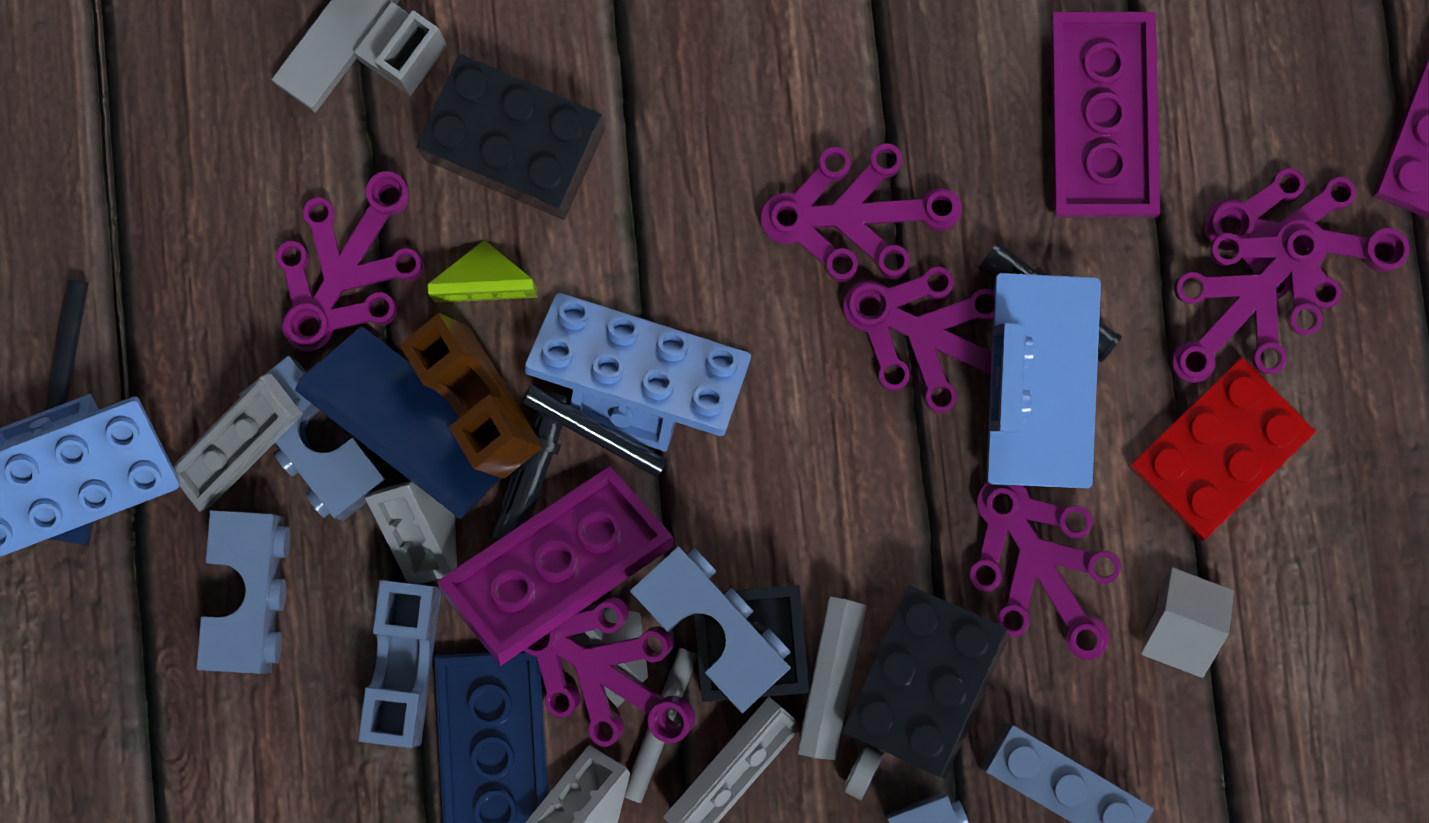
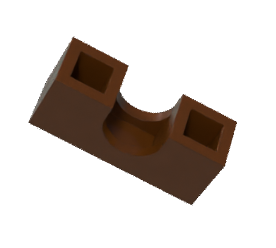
M437 313L400 344L401 349L422 384L442 395L457 413L459 419L451 424L449 429L473 469L505 479L544 448L469 326Z

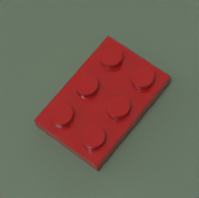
M1241 357L1136 457L1128 467L1203 541L1225 522L1316 431Z

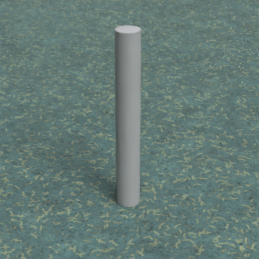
M679 647L662 690V697H683L698 654ZM669 708L668 716L673 721L677 711ZM649 726L631 770L624 796L638 803H642L664 746V742L653 736Z

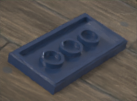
M362 326L302 376L295 388L297 393L459 519H462L501 479L500 477L473 469L449 429V426L459 419L452 406L437 391L422 384L408 361Z
M522 651L500 666L489 652L434 656L443 823H525L549 794L543 679L537 657Z

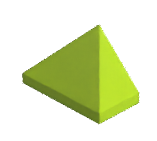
M485 240L428 284V295L435 303L538 298L537 286L533 279Z

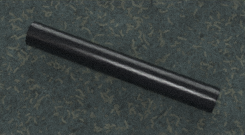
M68 280L44 411L68 402L89 286L85 282Z
M532 384L526 389L521 399V403L655 477L663 470L666 459Z

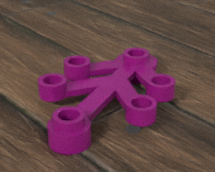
M881 144L873 150L870 164L834 205L812 206L832 181L843 179L849 172L850 157L848 153L842 148L831 147L822 153L819 167L795 194L781 193L767 201L761 213V225L769 239L782 245L799 243L826 267V271L831 279L837 282H846L853 278L858 267L855 254L844 248L836 250L814 229L835 227L877 263L878 269L883 276L896 279L904 275L908 269L910 258L907 251L898 245L889 246L866 225L921 221L931 231L945 232L953 228L961 215L962 206L958 196L946 188L933 189L923 199L864 203L885 178L894 176L900 169L902 155L900 150L892 144ZM881 153H889L895 158L896 163L892 168L884 169L878 165L876 161L877 156ZM837 156L843 160L844 168L839 172H831L825 166L826 159ZM936 200H945L950 205L951 211L946 216H938L932 210V203ZM782 210H791L795 213L797 220L791 226H783L777 220L778 213ZM888 254L899 255L903 261L902 268L896 271L889 270L884 264L885 256ZM838 257H845L851 262L852 268L846 274H839L832 267L833 260Z
M1286 168L1272 178L1269 186L1245 203L1234 199H1227L1213 205L1204 218V233L1211 243L1217 236L1225 234L1221 228V220L1223 218H1230L1237 225L1235 235L1240 239L1275 237L1280 228L1289 222L1308 220L1316 223L1331 211L1345 209L1355 200L1356 187L1351 180L1345 177H1336L1324 185L1320 195L1280 223L1257 219L1279 201H1293L1304 191L1305 179L1303 175L1296 169ZM1282 177H1288L1294 181V193H1286L1280 188L1279 182ZM1332 186H1340L1346 192L1345 202H1337L1332 198ZM1380 229L1368 238L1323 230L1328 243L1327 253L1364 259L1366 265L1376 272L1386 273L1398 268L1407 260L1409 255L1408 240L1396 229ZM1297 236L1293 241V249L1297 254L1304 256L1308 253L1307 250L1310 249V243L1307 238ZM1222 240L1218 245L1220 250L1236 251L1235 245L1229 240ZM1377 244H1382L1388 248L1390 252L1388 261H1382L1376 257L1374 249ZM1241 258L1252 275H1259L1270 263L1267 258ZM1319 265L1313 269L1314 305L1320 311H1323L1339 302L1341 287L1337 281L1327 277ZM1288 276L1280 284V291L1276 294L1277 300L1285 296L1289 291L1290 280ZM1318 285L1326 286L1330 290L1331 300L1324 303L1317 298L1316 288Z
M384 171L377 173L369 180L366 187V197L370 206L341 253H339L333 228L337 218L334 206L328 200L321 197L312 198L305 204L303 217L312 228L324 278L314 297L312 296L305 273L310 263V255L307 249L296 241H287L278 248L276 261L285 272L293 305L284 316L282 329L287 342L297 350L316 352L330 343L336 330L367 322L387 325L395 319L397 305L389 295L382 292L371 294L364 303L333 309L344 291L394 278L411 282L421 276L424 269L423 261L417 252L409 248L396 251L392 257L360 265L388 217L401 213L409 203V188L398 174ZM388 188H395L399 192L398 199L392 204H384L381 201L382 193ZM318 206L327 207V218L322 222H313L311 218L313 210ZM293 249L300 250V262L295 266H287L285 263L286 254ZM404 257L415 258L416 266L410 273L404 274L399 272L398 264ZM379 300L387 301L389 304L388 313L383 317H374L372 314L374 303ZM310 318L316 319L318 321L316 333L311 336L303 335L301 328L304 321Z
M1295 220L1282 226L1275 237L1240 239L1235 234L1225 233L1217 236L1211 242L1209 248L1210 256L1219 265H1231L1238 262L1241 258H1274L1259 275L1204 277L1199 273L1189 272L1181 275L1176 280L1174 293L1177 299L1185 304L1198 303L1204 298L1238 297L1198 342H1185L1175 348L1170 358V366L1178 379L1188 383H1197L1207 379L1215 368L1214 355L1254 312L1256 348L1252 353V364L1257 371L1264 374H1274L1281 371L1287 362V355L1284 348L1279 345L1276 288L1289 274L1291 275L1294 307L1287 316V324L1290 330L1297 335H1311L1320 329L1323 316L1321 311L1314 305L1313 269L1324 260L1328 243L1325 233L1317 224L1308 220ZM1297 236L1307 238L1310 243L1309 252L1304 256L1297 254L1293 249V241ZM1222 240H1229L1235 245V255L1231 259H1224L1218 253V245ZM1188 278L1196 280L1200 285V292L1195 298L1185 296L1182 291V285ZM1303 309L1308 310L1313 316V324L1306 330L1300 328L1296 322L1297 314ZM1267 348H1271L1277 353L1278 360L1272 368H1266L1260 360L1261 353ZM1191 352H1197L1203 357V366L1197 372L1190 371L1186 366V357Z
M933 267L923 277L889 289L883 284L871 280L855 284L845 296L843 303L844 315L852 327L868 333L880 366L878 382L883 389L889 392L900 391L906 386L910 378L908 366L897 358L888 328L908 337L927 388L924 401L927 408L933 413H947L954 407L957 401L956 390L950 383H947L935 350L980 370L991 378L992 352L945 329L974 319L980 322L992 320L993 311L989 314L978 312L975 307V300L979 297H987L992 301L994 308L993 290H977L970 299L916 317L898 307L925 296L933 300H941L947 297L953 288L954 280L952 274L946 268ZM933 275L944 277L947 282L946 289L942 292L931 290L928 285L929 277ZM864 299L874 300L879 307L877 314L873 316L862 314L859 309L860 302ZM888 367H898L902 371L903 381L901 383L893 385L886 381L884 372ZM939 388L946 390L950 395L949 404L944 407L936 406L931 399L932 391Z
M987 482L982 487L978 496V510L981 517L988 523L980 560L970 570V580L973 586L981 591H991L1001 583L1003 569L999 562L1008 531L1020 549L1008 603L998 615V625L1007 628L1011 637L1020 636L1028 629L1031 622L1028 607L1037 576L1069 628L1066 633V643L1072 654L1085 660L1101 656L1110 641L1109 629L1100 618L1085 614L1056 565L1089 573L1096 582L1106 584L1114 581L1121 571L1119 557L1109 550H1101L1095 553L1039 539L1028 521L1032 520L1057 525L1069 537L1080 538L1085 536L1093 526L1091 512L1082 505L1064 507L1032 499L1025 486L997 485ZM1004 493L1012 498L1013 508L1010 512L1002 513L996 509L994 500L998 494ZM1075 511L1082 513L1087 521L1086 527L1080 531L1072 530L1067 524L1069 513ZM1101 557L1111 559L1115 565L1114 573L1109 576L1098 574L1095 570V561ZM987 565L994 569L996 579L993 583L985 584L979 580L977 571L980 566ZM1008 611H1017L1023 616L1024 623L1021 628L1012 629L1006 624L1005 615ZM1082 630H1091L1097 637V644L1092 648L1082 647L1077 640L1078 633Z
M607 598L593 609L578 612L549 632V637H542L523 650L525 653L537 657L547 692L545 706L550 714L558 718L569 716L578 708L581 701L578 689L573 684L565 681L560 657L575 666L591 721L588 728L589 736L599 746L608 747L613 745L624 732V722L617 713L611 711L604 686L647 713L648 726L655 738L664 743L679 742L694 726L695 713L689 702L679 696L664 698L615 666L616 664L642 659L649 662L661 661L673 648V638L670 632H667L663 627L653 626L647 629L640 637L592 647H586L571 637V635L599 629L604 633H614L627 622L629 611L626 604L618 598ZM604 608H611L616 612L618 616L617 623H611L605 618ZM648 637H656L661 641V652H656L650 648ZM556 693H563L567 696L569 707H563L558 703ZM669 708H673L680 713L682 723L673 722L669 718ZM601 721L611 725L613 736L605 735L601 731L599 726Z

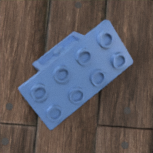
M1000 273L995 276L986 481L989 484L1090 488L1092 486L1101 296L1100 279Z
M557 293L526 361L525 373L573 389L570 406L637 443L667 452L675 422L714 435H725L751 361V354L579 298Z
M88 394L0 428V557L179 488V478L137 397H131L98 409L92 395Z

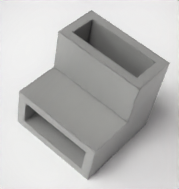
M391 1L354 53L360 62L411 96L446 49L447 44L437 26L414 10L409 14Z
M1172 567L1159 590L1157 610L1144 632L1141 655L1203 678L1229 635L1234 590Z

